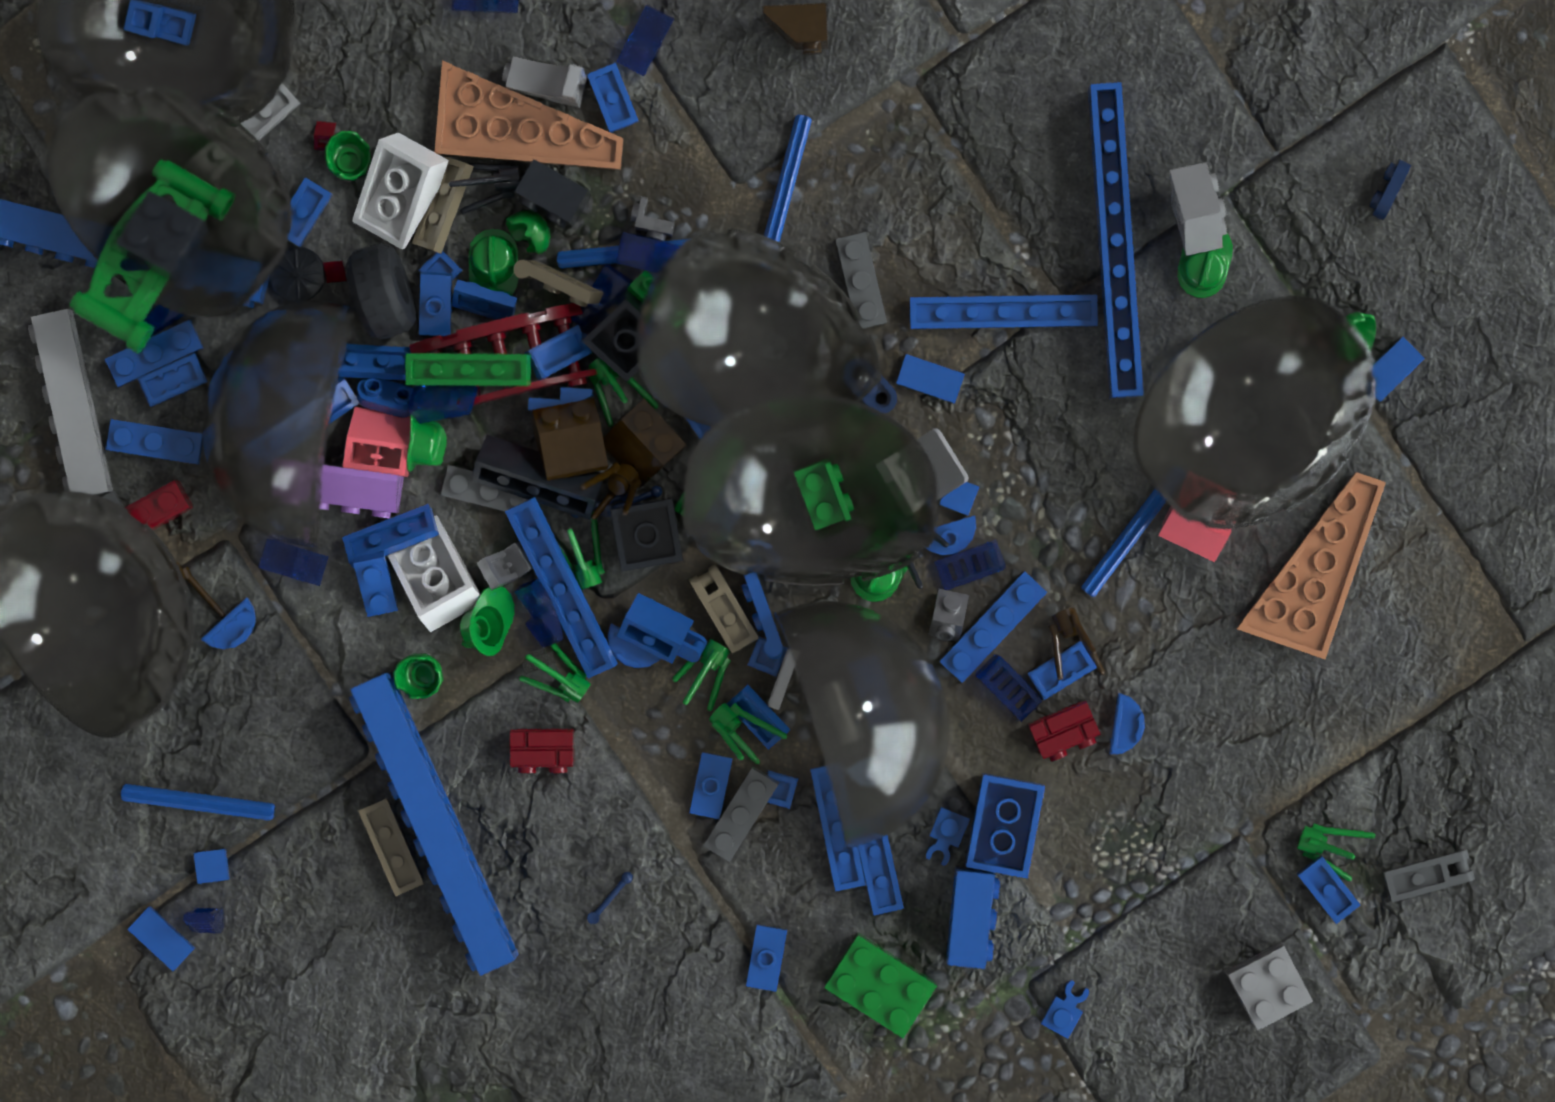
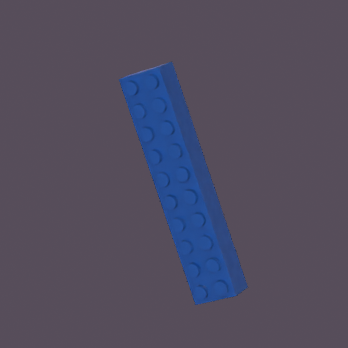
M392 672L385 673L352 688L353 695L349 697L350 703L355 713H361L366 724L362 725L364 734L369 743L375 742L379 751L375 754L377 763L382 771L387 769L392 780L388 782L391 794L395 800L400 798L403 804L402 818L407 828L413 827L417 835V839H414L415 847L421 857L426 855L430 864L429 868H426L432 884H439L443 893L439 897L446 914L452 913L456 923L452 926L458 941L460 943L464 941L468 948V953L465 956L471 970H477L481 976L514 961L519 955L401 692L394 685Z

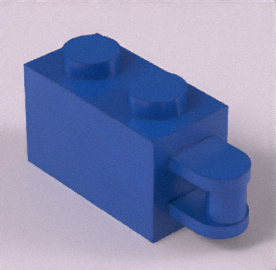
M640 593L634 599L617 634V637L673 664L676 656L690 662H697L707 645V641L702 635L690 630L694 620Z

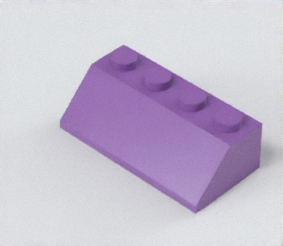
M273 458L272 496L280 497L279 503L298 506L299 500L311 501V508L329 510V504L341 505V512L360 514V508L372 510V516L390 518L391 512L399 513L404 476Z

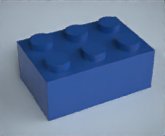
M982 773L965 860L966 867L1028 879L1045 790L1043 784Z
M955 866L946 952L948 965L985 969L986 961L992 962L994 943H992V940H988L989 930H995L997 912H995V909H992V899H998L1000 880L995 878L994 872Z

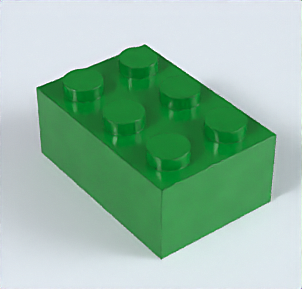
M857 932L824 984L825 989L903 1039L937 987L935 981L859 932Z

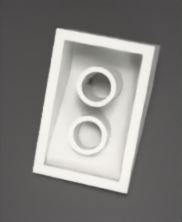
M400 133L379 139L352 222L396 247L405 249L440 188L449 160Z
M437 515L434 518L439 532L438 536L387 555L417 616L430 632L473 609L480 596L472 576Z

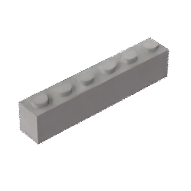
M63 309L32 316V325H28V330L32 343H37L39 355L35 356V362L39 374H44L46 385L42 386V393L45 403H50L53 415L49 416V424L52 433L58 436L60 446H56V456L59 464H64L66 476L62 477L66 495L71 494L72 500L110 493L113 491L73 310Z

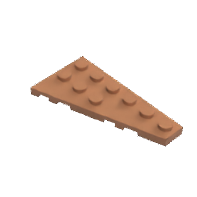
M442 60L434 151L436 154L529 163L535 159L542 164L621 170L624 141L622 137L583 122L564 112L555 110L543 103Z
M1355 472L1236 629L1326 659L1386 482Z

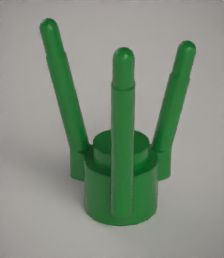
M599 357L588 366L589 369H596L597 375L591 376L589 379L594 385L607 425L611 428L614 424L600 383L602 382L603 386L611 384L623 403H627L628 399L616 381L620 376ZM633 377L627 381L654 409L659 407L658 403Z
M591 519L595 565H593L592 560L584 561L573 530L571 528L567 530L578 564L574 565L575 570L564 552L563 554L581 590L602 583L600 574L605 573L601 562L597 519Z
M712 639L708 640L700 660L704 665L683 700L684 705L689 704L709 669L711 668L716 671L719 666L707 706L708 711L713 710L726 668L731 662L727 658L731 652L729 649ZM687 661L672 678L673 682H677L696 662Z
M555 643L551 644V648L574 675L568 672L566 677H564L532 655H526V660L561 683L559 688L562 690L523 675L519 677L521 682L558 696L567 703L572 700L577 704L591 685L585 679L586 673L580 670Z
M723 703L709 718L712 727L719 732L739 760H743L744 756L737 745L755 764L760 763L759 758L735 732L742 723L738 719L739 716L782 739L787 738L786 733L744 711L736 703L731 707Z
M1314 823L1312 828L1304 826L1297 849L1303 851L1302 856L1313 860L1319 857L1316 853L1322 854L1324 850L1354 859L1355 855L1353 853L1327 844L1328 837L1322 834L1371 839L1375 838L1376 835L1373 832L1323 827ZM1327 861L1339 877L1348 882L1352 881L1350 875Z

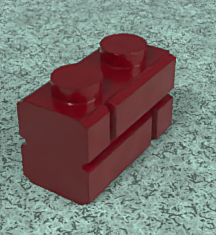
M174 480L126 506L120 512L134 537L141 538L179 517V514L190 511L194 506L181 482Z
M1085 699L1027 724L1042 759L1049 757L1051 762L1067 756L1066 749L1078 745L1079 750L1097 743L1095 737L1101 735Z
M574 728L510 730V767H518V773H536V767H549V773H567V767L574 766Z

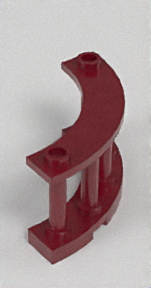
M570 303L544 309L545 311L532 314L527 312L456 330V333L443 337L439 335L410 344L409 347L411 353L443 354V350L453 347L454 351H457L458 354H471L469 349L472 347L471 342L487 338L488 343H492L494 354H507L503 340L506 338L505 333L522 329V333L527 336L529 348L532 349L541 344L538 333L541 330L540 325L553 322L554 328L557 327L558 333L561 334L570 329L569 324L572 323V317L583 313L580 305ZM576 361L567 366L569 374L553 378L547 376L532 382L531 386H502L503 390L481 395L479 385H466L469 399L455 403L452 402L448 385H435L441 407L426 411L427 417L440 415L441 420L459 416L458 410L508 396L568 383L569 388L587 384L586 378L597 375L596 369L581 371L579 361Z

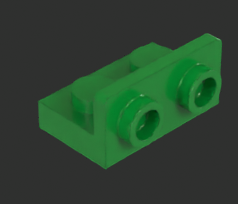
M827 458L793 471L815 531L842 520L846 522L852 520L849 512L853 511L854 507L849 493L842 494L839 483L844 480L838 464L832 465Z

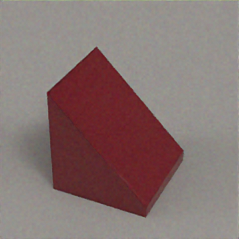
M317 121L314 131V150L325 151V146L330 137L335 135L336 123Z
M343 260L323 262L327 283L347 281L345 262Z

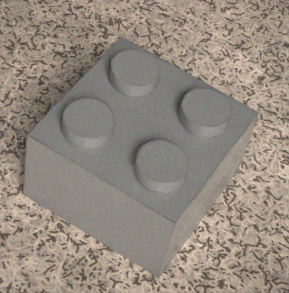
M1207 162L1170 170L1172 209L1185 255L1188 256L1223 248L1222 235L1227 234L1224 220L1226 209L1223 199H1218L1216 193L1219 192L1216 174H1210Z
M1281 943L1225 971L1247 1015L1257 1030L1313 1002L1287 950Z

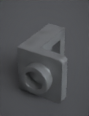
M641 196L640 204L634 203L631 214V221L636 222L635 229L647 232L646 237L654 240L665 241V236L673 237L674 222L645 216L648 198Z
M520 542L513 543L505 550L484 557L477 562L491 590L514 582L533 569Z
M944 589L938 590L929 629L930 636L937 637L942 641H959L969 595Z

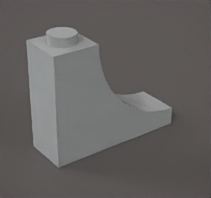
M513 56L512 63H506L502 81L506 82V88L517 93L580 108L587 76L583 68L571 64L569 66L552 65Z

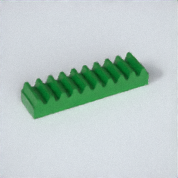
M406 353V385L531 386V354Z

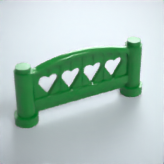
M163 159L158 161L152 172V175L157 180L155 184L148 188L131 205L107 239L95 266L89 290L84 294L78 291L70 303V308L74 310L75 314L126 342V347L137 354L144 349L154 330V327L145 322L144 319L169 280L151 269L124 271L120 266L121 262L128 259V257L122 254L116 242L146 193L150 190L161 197L170 195L177 206L203 219L204 222L209 215L219 221L223 220L236 197V194L228 189L222 188L220 190L169 160L164 161ZM120 274L125 278L133 297L108 298L104 295V290L107 286L111 285V278L114 275Z

